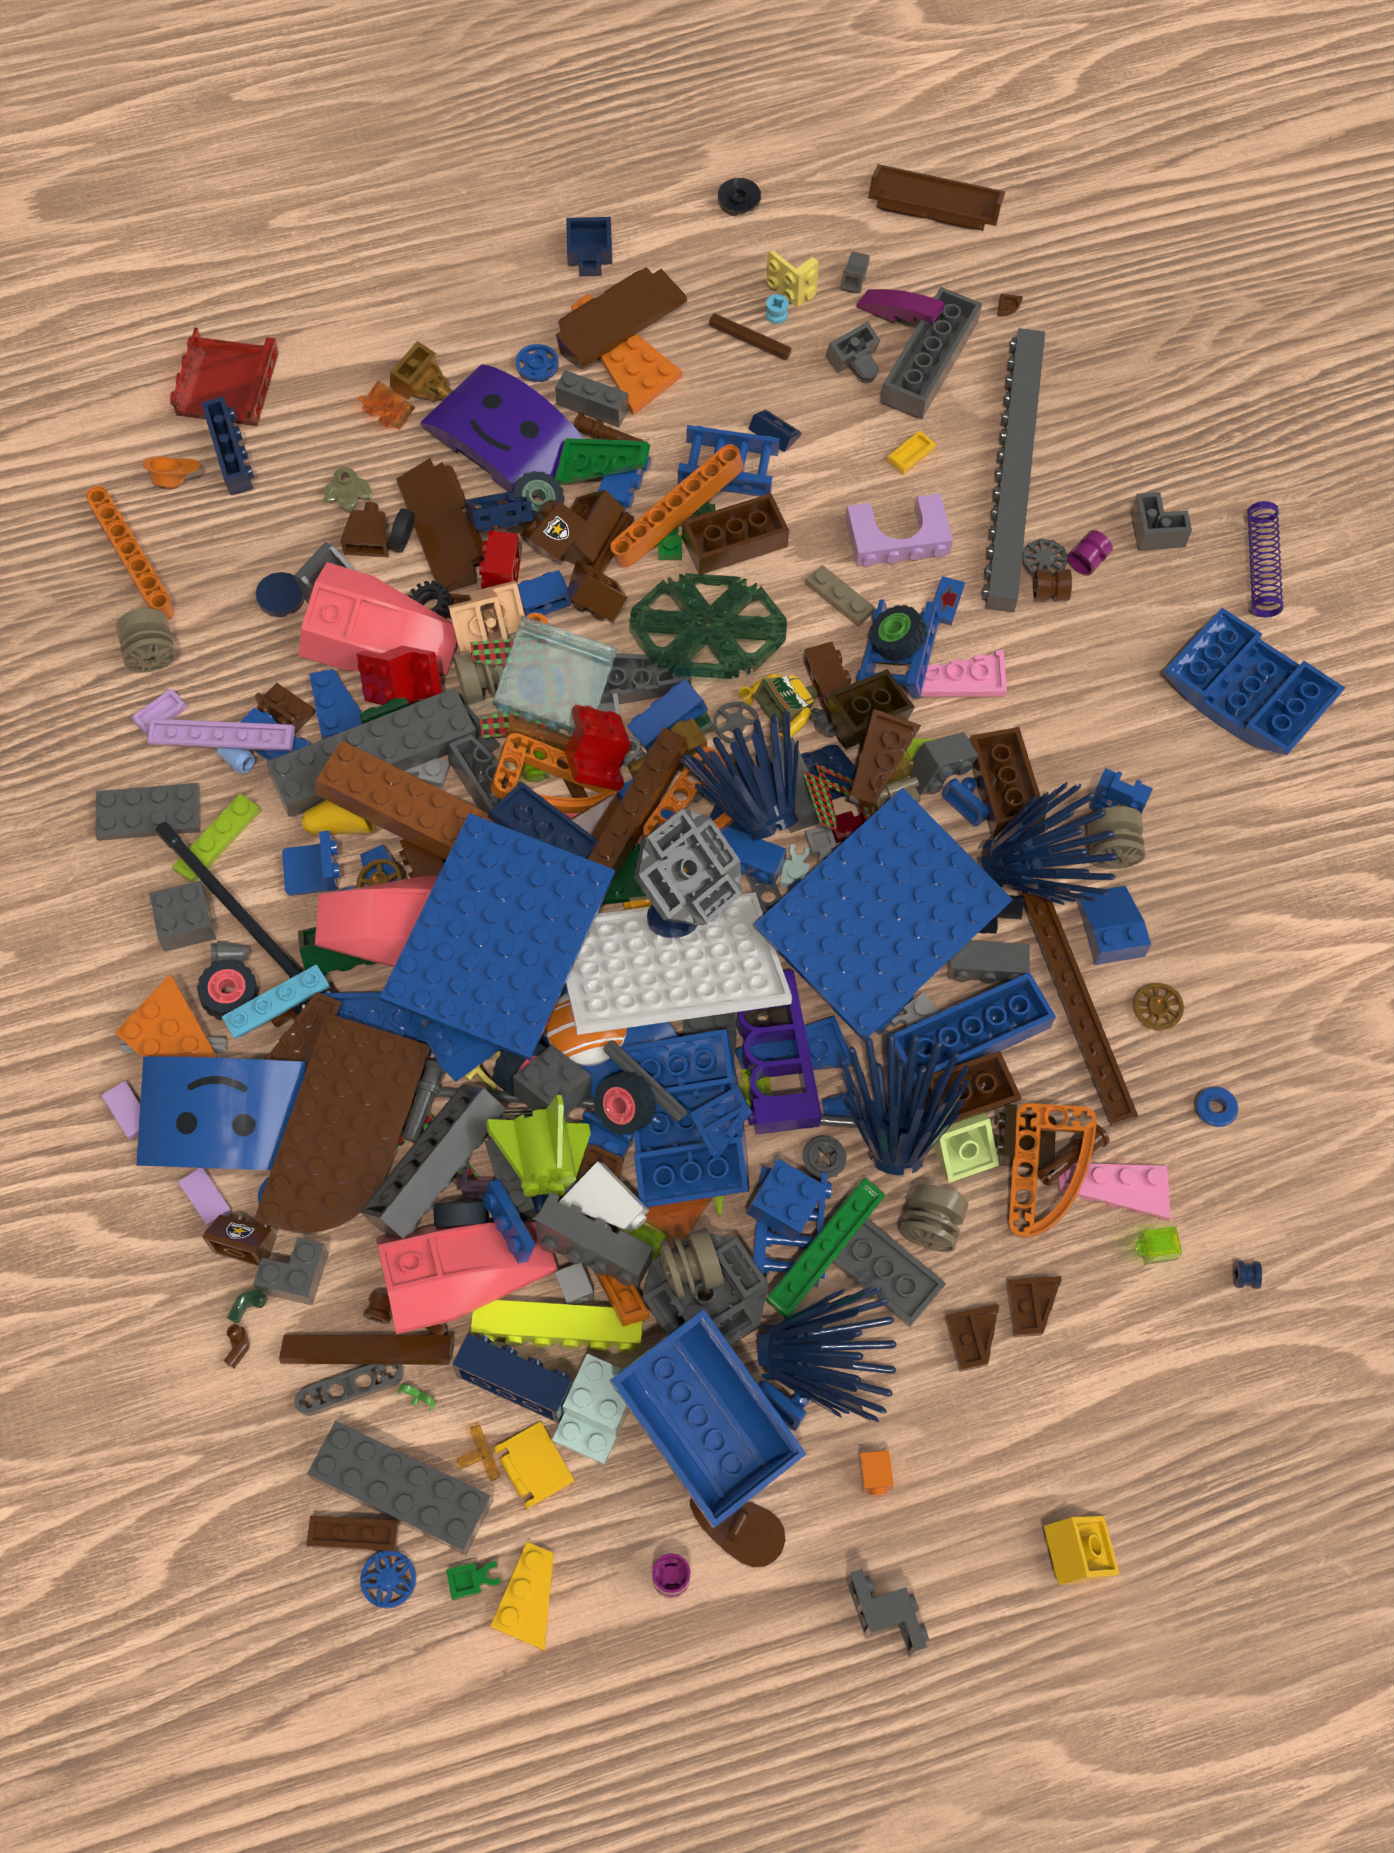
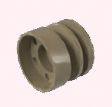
M142 608L132 610L118 619L116 629L121 644L120 648L124 665L128 669L136 672H153L167 667L174 661L176 653L166 614L160 610Z
M469 650L453 654L458 681L466 704L482 701L483 688H487L492 698L496 697L494 685L498 686L501 695L508 693V677L505 666L473 662L472 654Z
M1126 806L1100 809L1105 810L1106 815L1088 823L1089 836L1106 831H1113L1114 836L1110 839L1090 843V855L1115 853L1118 857L1114 861L1094 862L1093 864L1106 869H1122L1137 865L1145 858L1144 839L1141 836L1143 833L1141 813L1134 808Z
M918 1184L913 1187L908 1207L912 1211L905 1213V1222L901 1224L900 1234L910 1242L930 1250L940 1252L954 1251L957 1244L956 1238H959L960 1229L956 1225L963 1224L969 1203L963 1197L948 1189L935 1185Z
M706 1228L688 1233L689 1247L686 1248L683 1247L678 1237L673 1238L676 1250L674 1252H671L667 1240L660 1242L662 1268L667 1283L674 1291L677 1300L685 1298L682 1286L684 1284L687 1285L691 1295L696 1294L695 1281L699 1279L706 1291L724 1285L719 1260Z

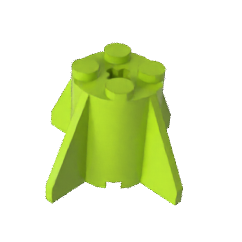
M556 1095L546 1109L532 1111L533 1116L524 1119L523 1114L515 1120L488 1119L486 1121L488 1133L519 1176L524 1196L532 1197L538 1194H550V1192L562 1196L565 1194V1189L576 1181L591 1132L589 1124L566 1123L565 1117H563L564 1104L562 1095Z

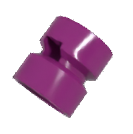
M1091 530L1081 539V543L1077 544L1069 552V564L1078 573L1089 576L1111 554L1113 546L1103 533Z
M673 1553L662 1555L657 1559L652 1570V1581L658 1594L671 1599L684 1594L690 1584L691 1571L689 1564L683 1557Z

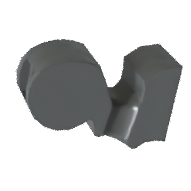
M851 252L847 269L843 270L841 289L861 293L869 266L870 255Z

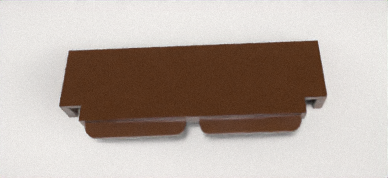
M878 164L872 175L868 199L878 200L876 208L984 231L985 224L997 225L1005 191Z
M647 267L636 271L607 289L604 294L591 299L559 319L560 332L556 334L560 354L583 368L686 303L687 296L662 268L655 273H652Z
M431 458L396 478L406 508L414 512L413 526L433 578L437 584L440 582L448 592L477 584L473 565L480 563V558L485 556L482 553L483 541L478 529L476 530L467 519L466 512H462V509L465 508L464 500L466 499L453 467L450 465L444 466L443 461L433 466Z

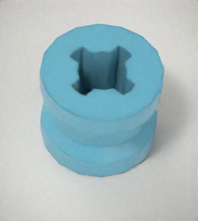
M774 294L768 297L766 301V318L769 322L780 324L788 318L789 302L785 296Z

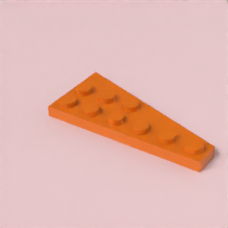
M587 293L571 305V310L574 311L593 299V297ZM635 334L599 357L613 383H616L619 390L628 393L629 410L632 415H635L682 378V370L638 334Z
M171 973L115 1031V1034L142 1058L143 1056L217 1058L214 1049Z

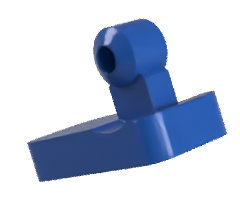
M966 777L960 783L958 779L954 778L946 784L942 793L943 798L973 826H979L987 819L989 809L973 794L977 781L972 777Z
M760 1380L758 1386L787 1427L796 1431L807 1414L803 1408L807 1406L809 1399L796 1392L790 1400L771 1384Z

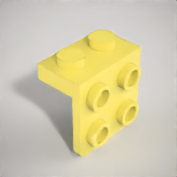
M771 250L767 253V283L770 288L777 290L788 299V302H791L798 308L807 300H811L817 293L819 261L811 257L796 269L774 250Z

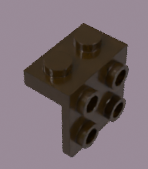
M1006 1104L1003 1111L998 1113L997 1128L1001 1129V1138H997L996 1154L1000 1155L999 1165L1013 1166L1015 1158L1017 1105ZM1022 1114L1021 1117L1026 1120V1129L1020 1127V1131L1030 1130L1036 1132V1128L1031 1129V1119L1036 1118L1037 1115ZM1049 1116V1122L1052 1125H1056L1055 1118ZM1041 1130L1038 1169H1043L1055 1160L1056 1131ZM1024 1136L1019 1142V1146L1023 1150H1031L1035 1145V1140L1031 1136ZM1022 1163L1019 1166L1024 1168H1033L1032 1165L1029 1163Z

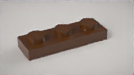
M310 1515L306 1546L312 1548L396 1552L399 1521Z

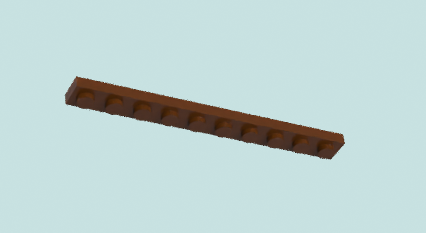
M1019 891L1020 896H1025L1024 908L1110 1125L1115 1126L1136 1120L1138 1117L1137 1111L1053 902Z

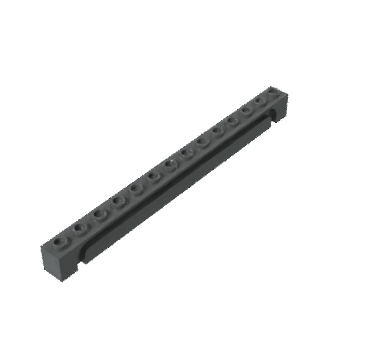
M1018 328L1017 336L1011 339L1010 351H1013L1014 355L1009 357L1008 369H1011L1012 373H1008L1006 387L1010 388V391L1005 393L1004 406H1008V410L1003 411L1002 424L1006 425V428L1001 430L1000 443H1004V446L999 448L998 462H1002L1001 467H997L995 481L1000 482L999 486H995L993 500H997V505H993L991 519L995 520V525H991L989 539H993V545L989 544L987 559H991V564H987L985 570V579H989L988 585L984 584L982 599H987L986 609L1014 613L1018 601L1045 331Z

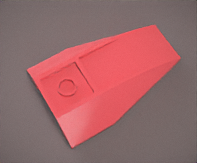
M327 562L315 581L301 627L299 657L345 671H359L357 653L367 651L381 654L404 645L434 651L436 653L439 675H447L457 640L453 624L449 620L372 575Z
M421 876L319 894L315 946L394 967L438 876Z
M523 1222L536 1245L528 1262L520 1264L517 1263L514 1255L509 1252L507 1243L501 1232L496 1229L495 1223L461 1226L432 1225L415 1229L409 1236H405L404 1239L392 1235L376 1238L396 1334L453 1321L556 1272L557 1267L553 1253L543 1250L538 1245L536 1222Z

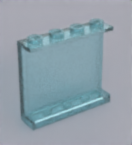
M521 616L492 705L496 706V710L505 714L514 712L520 714V718L525 721L534 722L537 720L543 722L546 728L555 731L561 728L569 731L568 735L572 736L576 727L571 714L574 704L580 706L588 705L598 709L617 648Z

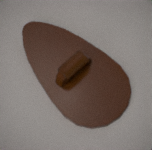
M692 1498L690 1499V1508L701 1528L727 1554L741 1564L752 1568L765 1567L775 1562L781 1555L786 1541L785 1529L780 1519L771 1511L754 1503L746 1502L713 1528L704 1518V1515Z

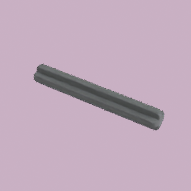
M611 1040L604 1046L603 1051L623 1071H628V1073L635 1072L638 1076L645 1078L644 1080L651 1085L650 1088L655 1094V1101L675 1121L683 1119L687 1113L685 1108L615 1041Z

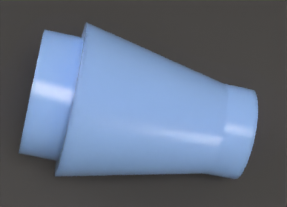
M217 749V755L237 773H248L254 766L255 758L249 750Z

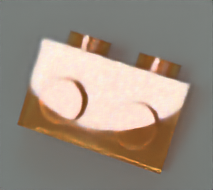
M379 380L365 399L362 396L358 397V400L364 404L362 409L372 416L377 413L381 416L378 421L389 429L393 425L400 430L415 409V406Z

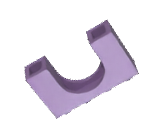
M941 493L917 497L915 513L920 530L914 536L906 539L890 538L878 529L871 503L847 506L846 524L856 566L870 567L875 564L919 560L933 556L942 557L950 554L953 540Z

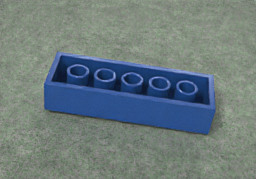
M1029 972L894 1033L895 1064L897 1066L898 1062L904 1063L905 1080L911 1036L914 1034L918 1035L919 1043L912 1087L913 1092L919 1067L924 1065L927 1068L932 1048L936 1041L941 1042V1049L934 1073L946 1069L955 1051L959 1053L955 1064L957 1066L991 1053L1005 1050L1050 1029L1056 1015Z

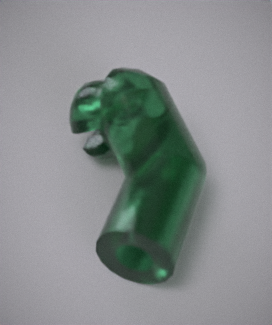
M257 1289L238 1295L227 1315V1319L240 1323L246 1309L253 1306L256 1308L264 1307L267 1302V1296Z

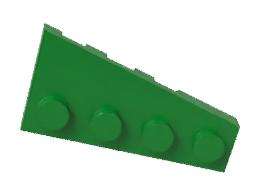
M565 438L555 480H558L559 485L645 468L651 445L646 441Z

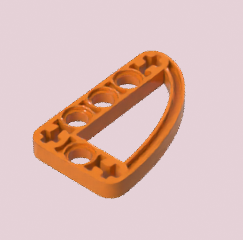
M512 733L507 737L491 782L492 793L496 797L503 799L516 787L522 765L525 763L600 793L585 798H561L538 794L562 813H581L609 795L617 794L616 790L574 781L570 767L562 769L557 764L558 760L568 764L564 751L519 733ZM513 743H516L518 745V749L514 748ZM533 752H542L545 756V759H537L534 756ZM503 762H512L515 765L516 769H507L504 766ZM503 778H508L505 785L506 789L501 787Z
M702 747L708 756L710 751H715L726 768H728L718 751L710 747ZM696 752L693 757H697L702 762V758ZM705 763V764H704L705 767H706V768L712 773V775L717 779V777L713 774V772L710 770V768H709V767L707 766V764ZM686 767L645 823L642 839L653 831L657 824L660 825L667 820L661 816V811L670 810L674 814L682 808L687 809L699 792L694 788L696 787L695 784L703 786L700 781L691 782L687 779V775L691 772ZM677 791L684 792L687 795V799L679 801L673 794ZM723 813L714 820L720 831L734 822L726 813Z
M1025 1103L1018 1108L1009 1227L1015 1236L1030 1238L1047 1232L1066 1215L1076 1200L1089 1169L1096 1135V1115L1089 1107ZM1027 1110H1032L1033 1115H1037L1036 1118L1031 1119V1129L1036 1128V1132L1030 1130L1020 1131V1127L1026 1129V1120L1021 1116L1026 1114ZM1053 1111L1063 1113L1064 1121L1060 1125H1052L1049 1122V1115ZM1068 1112H1073L1072 1118H1081L1082 1113H1086L1087 1117L1092 1119V1121L1087 1122L1085 1127L1081 1126L1080 1121H1072L1073 1126H1067L1069 1122ZM1041 1130L1084 1133L1077 1167L1067 1191L1053 1211L1035 1223ZM1031 1136L1034 1138L1035 1145L1031 1150H1023L1019 1146L1022 1137ZM1020 1164H1031L1033 1167L1032 1175L1025 1178L1021 1177L1017 1171ZM1021 1190H1027L1032 1195L1031 1201L1026 1205L1019 1204L1016 1201V1194ZM1015 1208L1023 1211L1031 1209V1214L1025 1212V1221L1030 1223V1226L1025 1227L1024 1232H1019V1228L1014 1226L1015 1222L1020 1221V1212L1014 1213Z

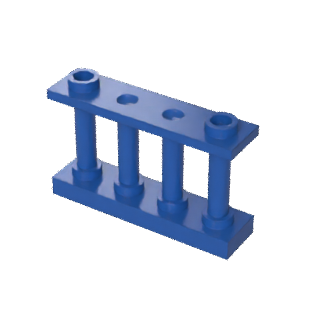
M687 425L686 443L692 445L688 464L679 463L678 484L700 467L697 463L701 445L715 447V454L719 449L730 444L739 449L743 466H745L747 452L761 454L757 474L743 472V467L741 473L720 491L759 497L769 494L772 491L773 476H767L770 455L778 456L780 438Z
M879 600L878 608L874 609L873 621L878 618L881 612L886 611L885 600ZM926 602L925 610L919 614L927 626L926 641L922 644L919 651L917 650L914 655L907 657V659L898 661L886 660L885 657L879 654L869 638L862 669H859L857 672V681L877 674L874 673L877 662L910 664V670L905 675L892 674L898 684L908 687L911 697L921 698L941 617L937 603Z
M761 1167L759 1188L770 1170L769 1167ZM821 1173L820 1183L826 1187L818 1200V1211L813 1210L808 1221L817 1222L816 1236L823 1229L825 1199H830L832 1183L827 1182V1173ZM756 1220L753 1261L763 1275L769 1274V1271L787 1273L795 1263L770 1260V1257H765L766 1247H771V1244L807 1248L815 1238L798 1236L793 1242L781 1234L772 1233L773 1230H767L768 1226ZM825 1272L820 1279H825ZM819 1280L813 1287H818Z

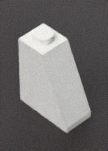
M597 1162L559 1201L569 1208L571 1204H574L582 1209L581 1213L594 1218L598 1217L607 1223L630 1231L632 1228L638 1229L646 1221L647 1217L645 1215L650 1211L605 1164Z

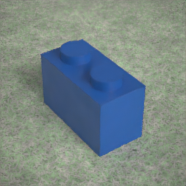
M560 570L547 572L540 577L524 580L517 584L525 617L531 613L547 615L571 606V598L567 593L568 587Z

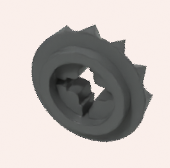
M831 1137L813 1139L804 1149L803 1161L805 1168L814 1177L821 1178V1173H827V1179L837 1177L844 1170L846 1164L844 1147L840 1142ZM819 1151L825 1156L832 1154L829 1158L830 1167L825 1162L817 1163L820 1159Z

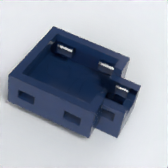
M611 217L566 218L568 265H579V277L602 276L601 264H612Z
M511 491L464 500L467 519L476 530L479 529L482 532L493 530V526L506 528L518 525V523L533 521L531 501H527L526 496L514 498ZM501 501H506V502H507V503H504V504H498V502H501Z

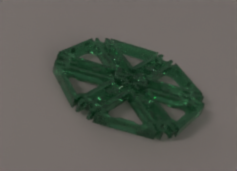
M685 573V576L679 574V581L677 582L673 581L671 577L667 578V583L663 579L632 607L629 631L652 664L655 665L657 662V668L659 669L663 665H668V673L674 672V675L732 679V676L739 678V670H744L748 675L751 674V668L755 672L785 643L787 618L762 586L757 589V583L747 586L746 578L741 580V577ZM699 583L713 586L726 585L728 589L709 605L696 588V585ZM665 593L672 597L681 611L655 610L649 606ZM759 600L770 613L766 617L738 615L752 601ZM647 633L676 634L678 636L667 646L659 647L654 644ZM736 639L764 640L766 642L756 652L748 653L743 650ZM707 645L720 663L691 662L690 660Z

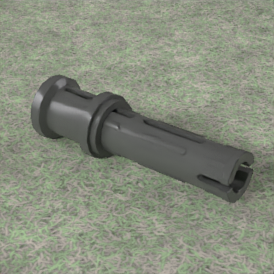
M426 1060L425 1072L422 1080L417 1085V1090L419 1091L401 1136L403 1139L413 1143L421 1135L434 1096L440 1094L441 1089L439 1086L444 1073H446L439 1063L433 1060Z

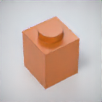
M890 1451L860 1453L858 1460L862 1493H870V1497L886 1496L887 1491H891L894 1486Z

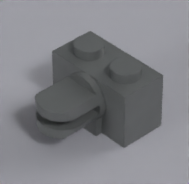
M867 321L831 342L825 355L837 373L851 367L862 383H870L876 378L879 371V366L870 354L876 351L880 339Z

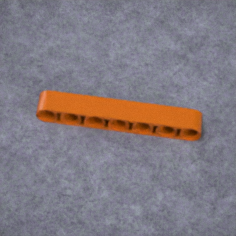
M730 444L719 449L617 536L611 543V551L617 564L621 567H630L678 527L682 521L691 516L739 475L744 467L739 449Z
M101 486L90 488L86 493V498L92 513L148 608L162 611L167 615V619L170 620L174 615V608L169 595L109 493Z

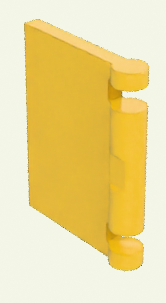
M541 1421L493 1448L495 1454H499L505 1449L508 1450L509 1454L503 1456L499 1461L519 1497L523 1498L532 1493L534 1498L524 1503L526 1510L575 1482Z

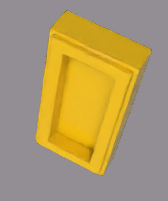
M919 430L888 455L887 462L904 475L935 450L936 443Z

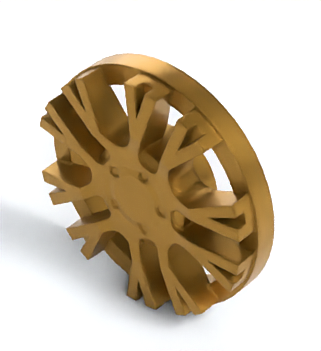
M1151 983L1144 986L1137 993L1134 1000L1135 1016L1143 1023L1144 1027L1155 1029L1154 1031L1173 1028L1180 1021L1184 1012V1002L1180 994L1173 987L1163 983ZM1150 989H1152V991H1153V993H1154V997H1152V995H1151V993H1150V991H1149ZM1159 989L1168 991L1165 997L1158 994ZM1141 995H1145L1149 1002L1139 1000ZM1174 996L1175 999L1169 1002L1168 998ZM1179 1005V1011L1170 1009V1006ZM1139 1006H1146L1147 1009H1139ZM1148 1013L1150 1018L1147 1020L1142 1014ZM1167 1013H1169L1170 1015H1172V1016L1175 1017L1176 1019L1174 1020V1019L1171 1018L1169 1015H1167ZM1153 1017L1158 1018L1156 1024L1152 1023ZM1160 1019H1166L1168 1024H1161Z

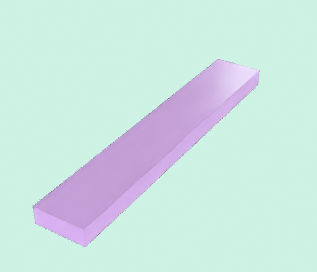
M150 719L147 743L159 746L292 752L295 727L285 724Z

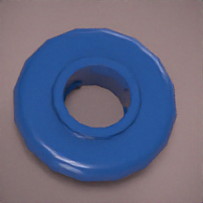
M1209 1087L1203 1090L1196 1100L1197 1113L1208 1125L1225 1127L1231 1124L1237 1117L1239 1110L1237 1100L1227 1089ZM1210 1102L1220 1103L1223 1106L1224 1112L1215 1113L1212 1111Z

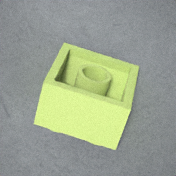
M985 1113L952 1124L933 1146L949 1183L999 1166L990 1118Z

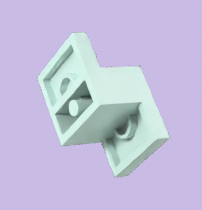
M589 1354L586 1355L563 1404L564 1415L553 1436V1443L605 1466L628 1415V1407L609 1382V1379L617 1374L621 1368Z

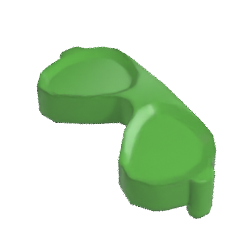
M403 1384L397 1391L398 1394L403 1392L414 1396L411 1403L414 1406L421 1400L429 1405L432 1411L436 1405V1402L430 1396L412 1386Z

